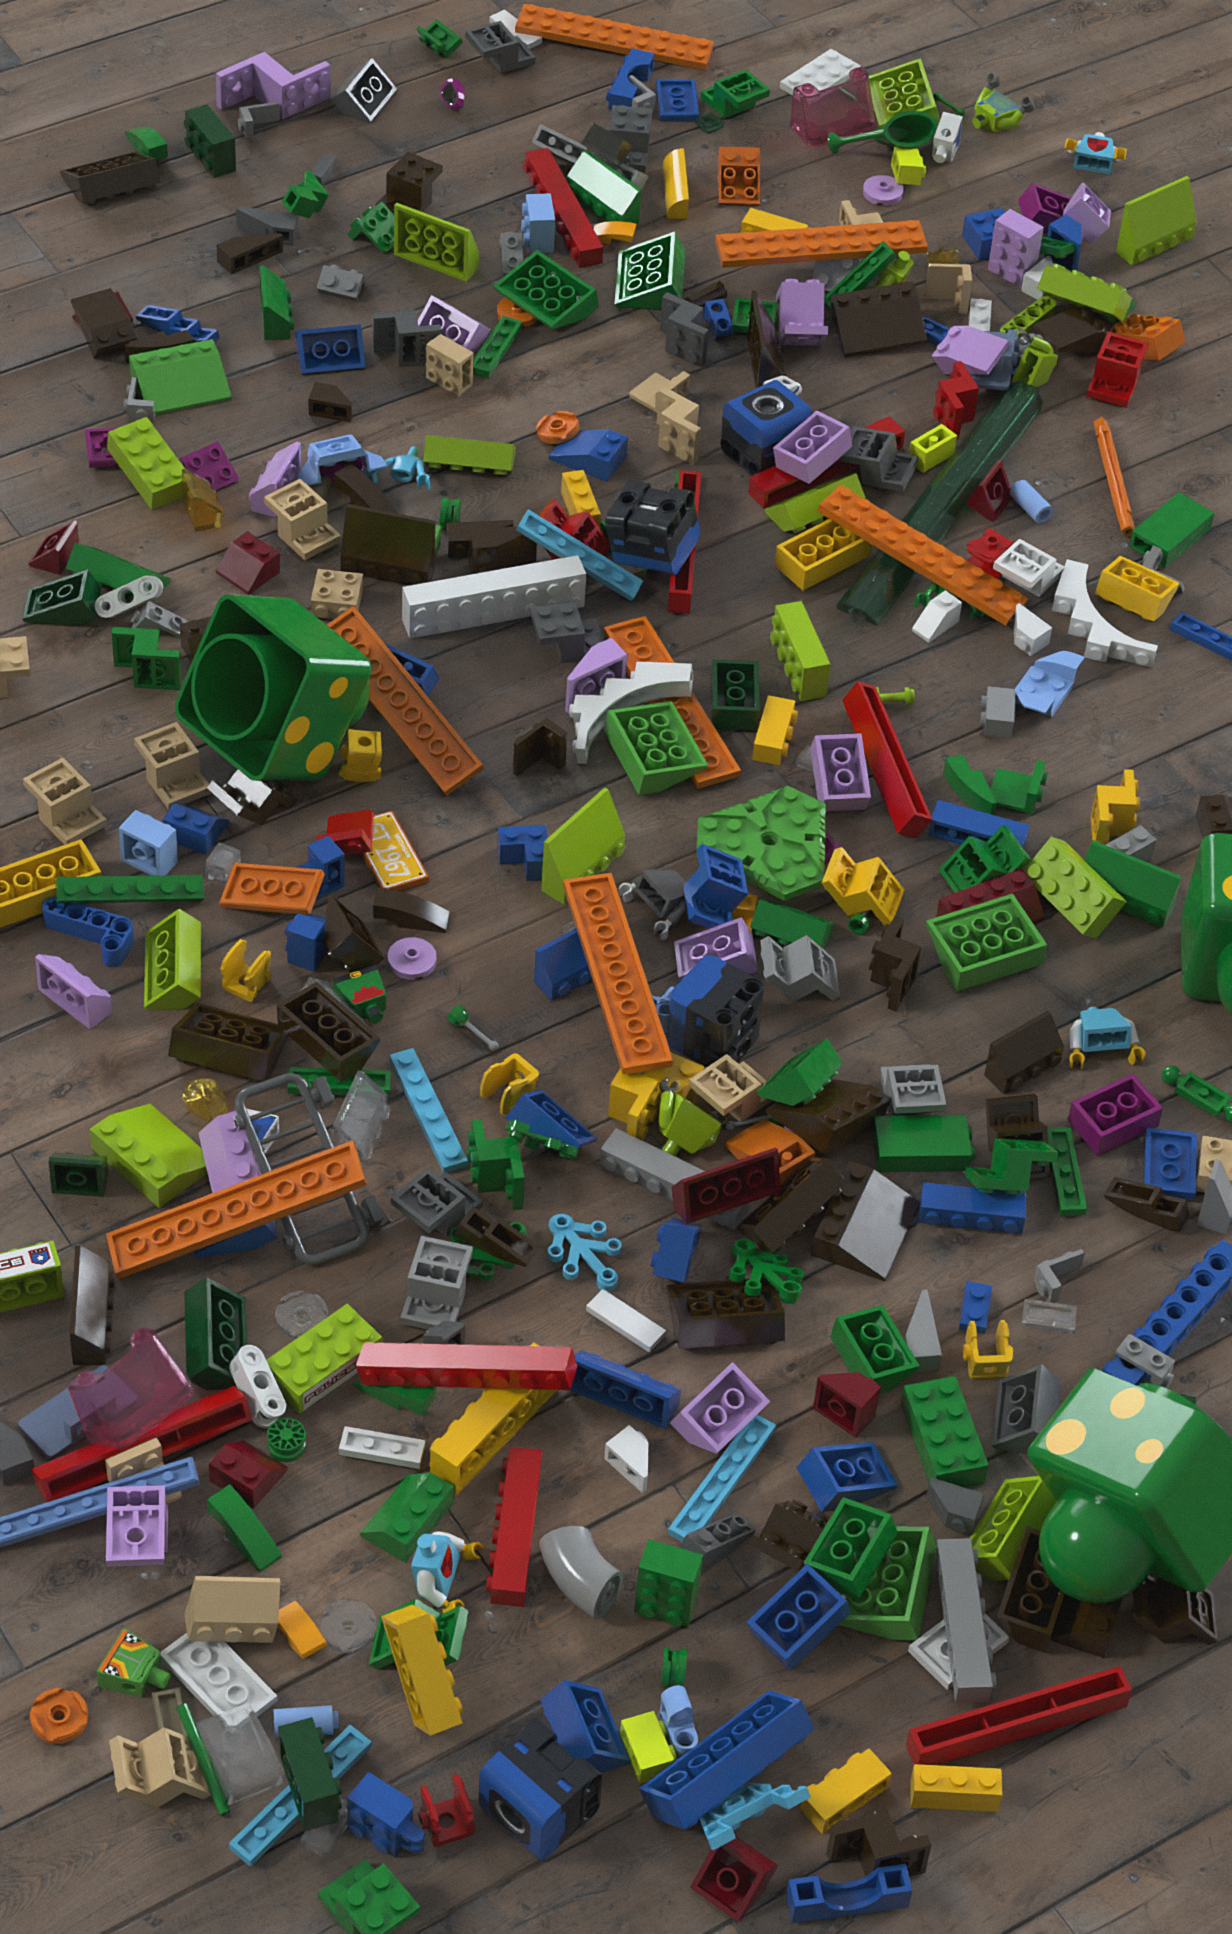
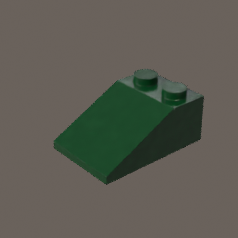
M87 569L28 589L22 620L30 623L78 625L96 619L95 602L100 597L101 587Z

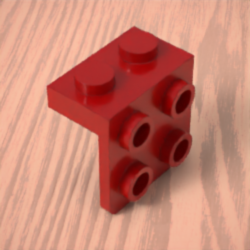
M367 809L331 815L327 821V834L317 835L316 840L329 836L341 849L344 856L372 852L374 813L372 810Z

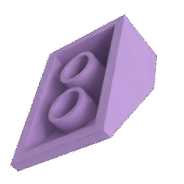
M1082 183L1065 207L1063 216L1067 214L1080 223L1082 240L1085 242L1088 240L1092 244L1109 228L1111 210Z
M953 326L931 357L944 374H951L953 364L959 361L963 362L970 374H989L1011 343L1006 339L971 326Z
M612 638L592 646L568 676L565 708L568 714L570 704H574L575 695L600 696V689L605 687L606 678L625 679L627 654Z
M742 917L674 942L677 972L680 980L704 956L708 955L716 956L748 974L758 971L753 935Z

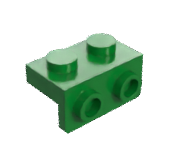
M437 19L425 30L420 26L416 28L419 33V40L424 45L429 44L437 55L442 54L445 58H448L463 43L461 37Z

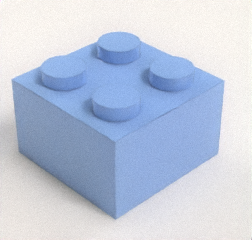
M526 194V203H522L524 220H521L522 232H525L523 234L524 245H528L529 254H533L536 250H539L541 253H554L555 216L551 194Z
M135 810L119 827L121 861L151 876L167 875L178 863L176 829Z

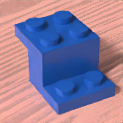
M701 844L697 849L700 867L687 880L683 888L689 921L707 928H713L733 921L732 911L748 895L742 859Z

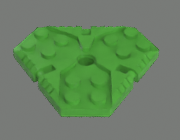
M785 786L763 794V796H758L756 799L747 800V803L743 805L739 803L734 805V807L730 806L719 810V812L698 818L697 849L701 844H705L742 859L747 883L786 901L823 887L826 804L790 786Z

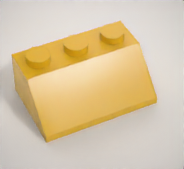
M1119 556L1102 570L1095 594L1107 602L1120 605L1126 611H1132L1141 615L1145 620L1155 621L1166 610L1180 583Z

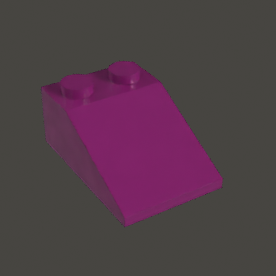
M1031 183L1018 199L1022 215L1043 226V233H1048L1049 224L1063 216L1064 209L1071 200V197Z

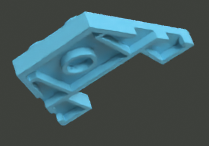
M744 1783L738 1792L727 1796L716 1809L706 1812L699 1819L711 1850H715L736 1838L733 1830L740 1827V1822L763 1815L766 1812L765 1809L773 1804L789 1810L811 1797L806 1786H799L798 1790L794 1791L790 1785H781L772 1789L770 1784Z

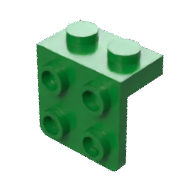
M381 201L374 208L370 206L362 214V219L357 217L350 224L352 229L347 235L353 240L363 231L379 250L386 254L394 247V214Z
M1036 760L1032 776L1005 769H997L991 786V792L997 802L996 806L1033 814L1036 802L1041 803L1044 789L1040 787L1041 785H1046L1048 772L1044 771L1046 762Z

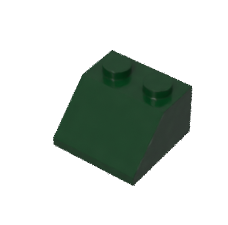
M55 1152L49 1157L52 1193L104 1197L108 1177L107 1156Z

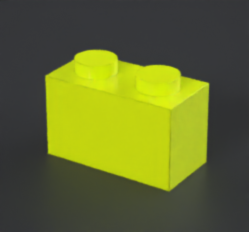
M894 147L891 167L896 183L921 185V180L926 175V166L923 165V157L920 156L918 148Z
M941 424L911 441L909 455L918 456L919 463L916 468L924 473L953 456L957 435Z
M654 1711L621 1720L620 1736L630 1757L639 1784L650 1781L677 1760L674 1747L668 1745L665 1739L667 1736L665 1725L662 1720L658 1721Z

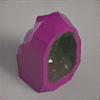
M450 78L440 87V97L443 103L453 111H459V109L464 107L465 89L460 81Z

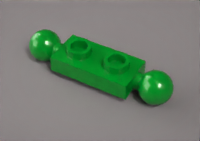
M1170 1065L1163 1069L1161 1074L1162 1080L1167 1085H1176V1094L1215 1118L1223 1112L1226 1120L1232 1124V1105H1229L1231 1096L1190 1071L1183 1077L1180 1069L1176 1066Z

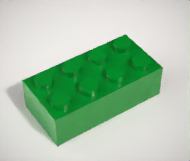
M956 1376L904 1385L901 1407L928 1482L932 1477L961 1487L984 1484L989 1465Z

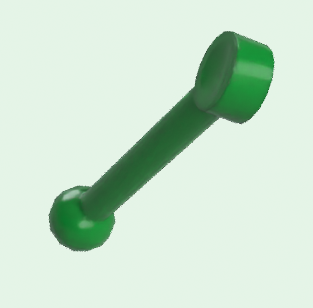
M938 92L933 94L935 101L939 100L956 111L959 116H964V109H959L943 99Z

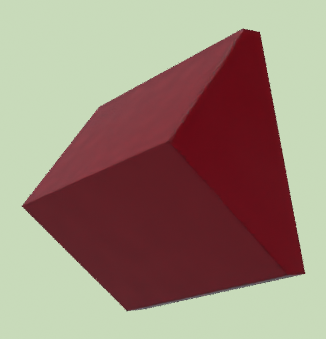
M997 460L966 503L992 522L997 520L1012 499L1010 496L1011 487L1002 460Z
M73 520L48 534L28 565L36 569L61 575L68 564L74 544L79 543L77 522Z

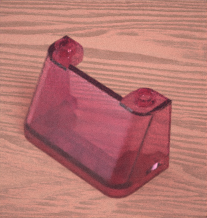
M862 66L850 70L848 77L850 81L820 91L810 83L794 87L790 127L805 144L812 147L827 144L830 132H834L840 137H848L873 129L875 115L869 74Z
M148 1328L136 1330L130 1338L133 1350L103 1373L82 1372L67 1386L88 1442L116 1448L131 1445L194 1395L195 1390L191 1380L155 1330Z

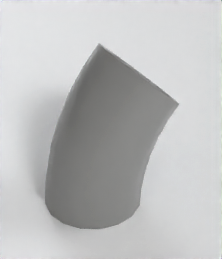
M567 1526L545 1534L539 1541V1548L553 1580L562 1592L583 1612L596 1620L601 1619L612 1607L619 1594L623 1582V1573L602 1557L596 1548L591 1532L587 1528Z

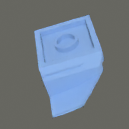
M351 434L309 444L308 460L298 473L297 479H301L308 486L322 483L319 466H333L336 462L343 460L350 462L356 460L357 457L361 458L368 472L388 467L382 456L365 451Z
M1061 651L1036 660L1034 666L1029 668L1015 688V703L1052 718L1071 691L1076 670L1085 657L1072 652Z

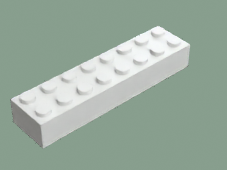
M577 555L402 587V621L409 639L531 617L530 607L576 602L577 608L584 607L586 572Z

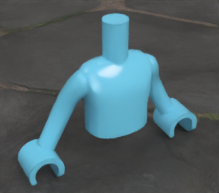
M412 446L407 455H398L384 461L387 467L393 465L390 474L394 480L409 482L417 472L418 489L422 485H426V489L430 490V477L424 472L423 461L416 457L419 452L417 447ZM365 468L363 473L369 479L372 478L373 483H377V473L385 468L370 472Z

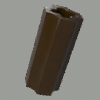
M719 281L684 298V300L704 309L705 301L727 298V290L724 284Z

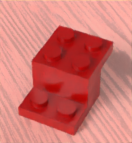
M1108 332L1096 358L1093 378L1088 387L1086 397L1117 406L1128 407L1139 380L1142 361L1148 350L1149 343Z
M962 361L953 364L950 379L939 381L938 390L935 392L936 403L933 408L934 418L939 421L940 425L943 424L957 435L956 440H959L961 424L974 421L979 387Z
M554 499L548 502L539 515L603 556L611 547L609 540L588 510L568 516L558 501ZM544 548L552 560L561 559L559 556Z

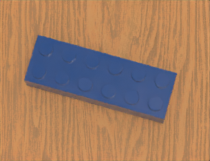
M769 1690L640 1787L639 1790L653 1818L681 1829L690 1828L706 1812L716 1809L723 1799L738 1792L749 1779L760 1775L766 1766L773 1761L781 1759L792 1746L803 1742L806 1736L815 1728L802 1700Z

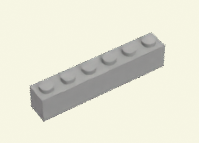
M542 124L539 125L532 140V143L544 149L549 148L550 152L573 163H576L582 152L587 150L640 188L641 191L648 179L647 175Z
M617 1128L600 1149L599 1165L672 1201V1186L682 1179L705 1172ZM750 1203L708 1218L722 1226L735 1230L748 1212Z
M971 1538L937 1539L935 1560L955 1703L990 1701L992 1690H996L995 1672H990L993 1654L992 1648L987 1647L986 1640L989 1639V1627L987 1622H983L982 1615H985V1600L979 1597V1590L982 1588L981 1574L976 1573L975 1566H978L977 1549H972Z

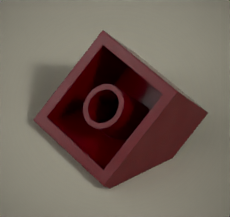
M247 531L231 542L216 569V573L249 595L280 573V552Z
M859 1372L822 1374L817 1378L813 1409L857 1438L876 1417L881 1387L873 1379L865 1377Z
M243 1440L225 1444L209 1462L210 1482L221 1489L230 1484L246 1504L252 1508L258 1505L287 1471L286 1466Z
M735 1835L736 1838L715 1850H710L690 1888L738 1922L764 1892L778 1865Z

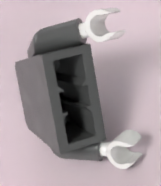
M648 869L632 880V884L622 883L619 886V895H623L624 902H630L634 898L633 891L635 890L661 919L666 918L665 921H658L654 925V934L659 930H663L660 934V940H665L669 935V927L671 925L674 926L687 912L683 888L687 881L674 870Z

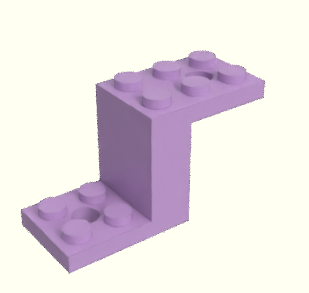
M260 53L216 73L217 107L223 110L255 96L263 104L278 102L280 105V118L283 120L331 98L330 64L324 61L292 75L267 53Z
M786 279L785 282L781 283L776 294V302H780L779 345L822 346L828 335V326H824V283H819V280L815 279L806 280V283L798 282L797 279Z
M165 1485L108 1487L106 1567L164 1565L165 1552H168V1504L166 1505Z

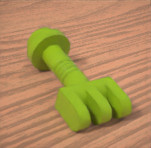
M904 687V692L879 694L882 703L905 701L906 706H910V703H915L914 689H909V687Z

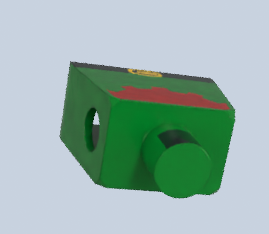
M376 965L332 979V996L358 1019L367 1017L371 1024H376L383 1019L382 1012L386 1010V992Z

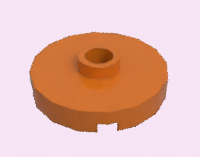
M507 298L502 299L497 305L499 321L502 316L522 321L524 327H529L537 320Z
M568 411L554 412L555 415L550 417L548 414L536 426L538 438L548 444L564 443L575 437L580 429L576 415Z
M54 1688L45 1691L35 1699L29 1718L32 1730L39 1739L50 1744H64L73 1741L83 1733L88 1723L89 1714L86 1702L79 1693L73 1690L70 1692L64 1690V1688ZM58 1716L64 1717L62 1720H55Z

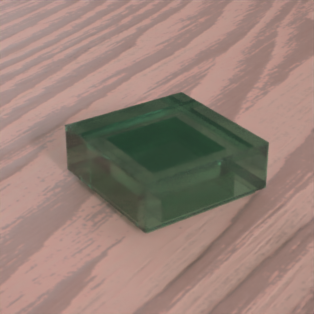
M712 112L702 115L695 120V124L706 134L723 128V121Z

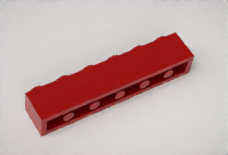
M509 1447L508 1457H503L501 1473L506 1474L505 1480H500L498 1497H503L502 1504L497 1503L495 1520H499L500 1524L499 1527L493 1528L492 1544H497L496 1551L490 1552L489 1568H494L493 1575H487L486 1592L491 1593L490 1604L524 1607L542 1465V1450Z

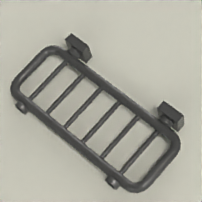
M294 1073L283 1074L241 1090L236 1096L235 1108L238 1115L233 1116V1122L237 1131H245L262 1174L272 1171V1168L334 1147L316 1104L318 1103L320 1110L330 1107L334 1101L325 1076L315 1079L311 1085L312 1089H310L306 1080L300 1075ZM290 1083L295 1084L299 1088L302 1098L249 1116L245 1106V1102L249 1097ZM305 1103L312 1119L311 1122L259 1140L252 1123L253 1120ZM312 1126L315 1127L322 1145L269 1164L262 1144ZM353 1191L282 1217L281 1221L287 1235L282 1236L286 1250L290 1251L293 1249L301 1262L313 1266L364 1247L369 1237L366 1222H368L370 1228L380 1225L384 1219L375 1195L364 1198L360 1204L361 1208ZM340 1198H345L352 1215L351 1217L299 1236L291 1216ZM355 1222L359 1234L354 1241L316 1255H309L305 1251L301 1240L347 1223Z

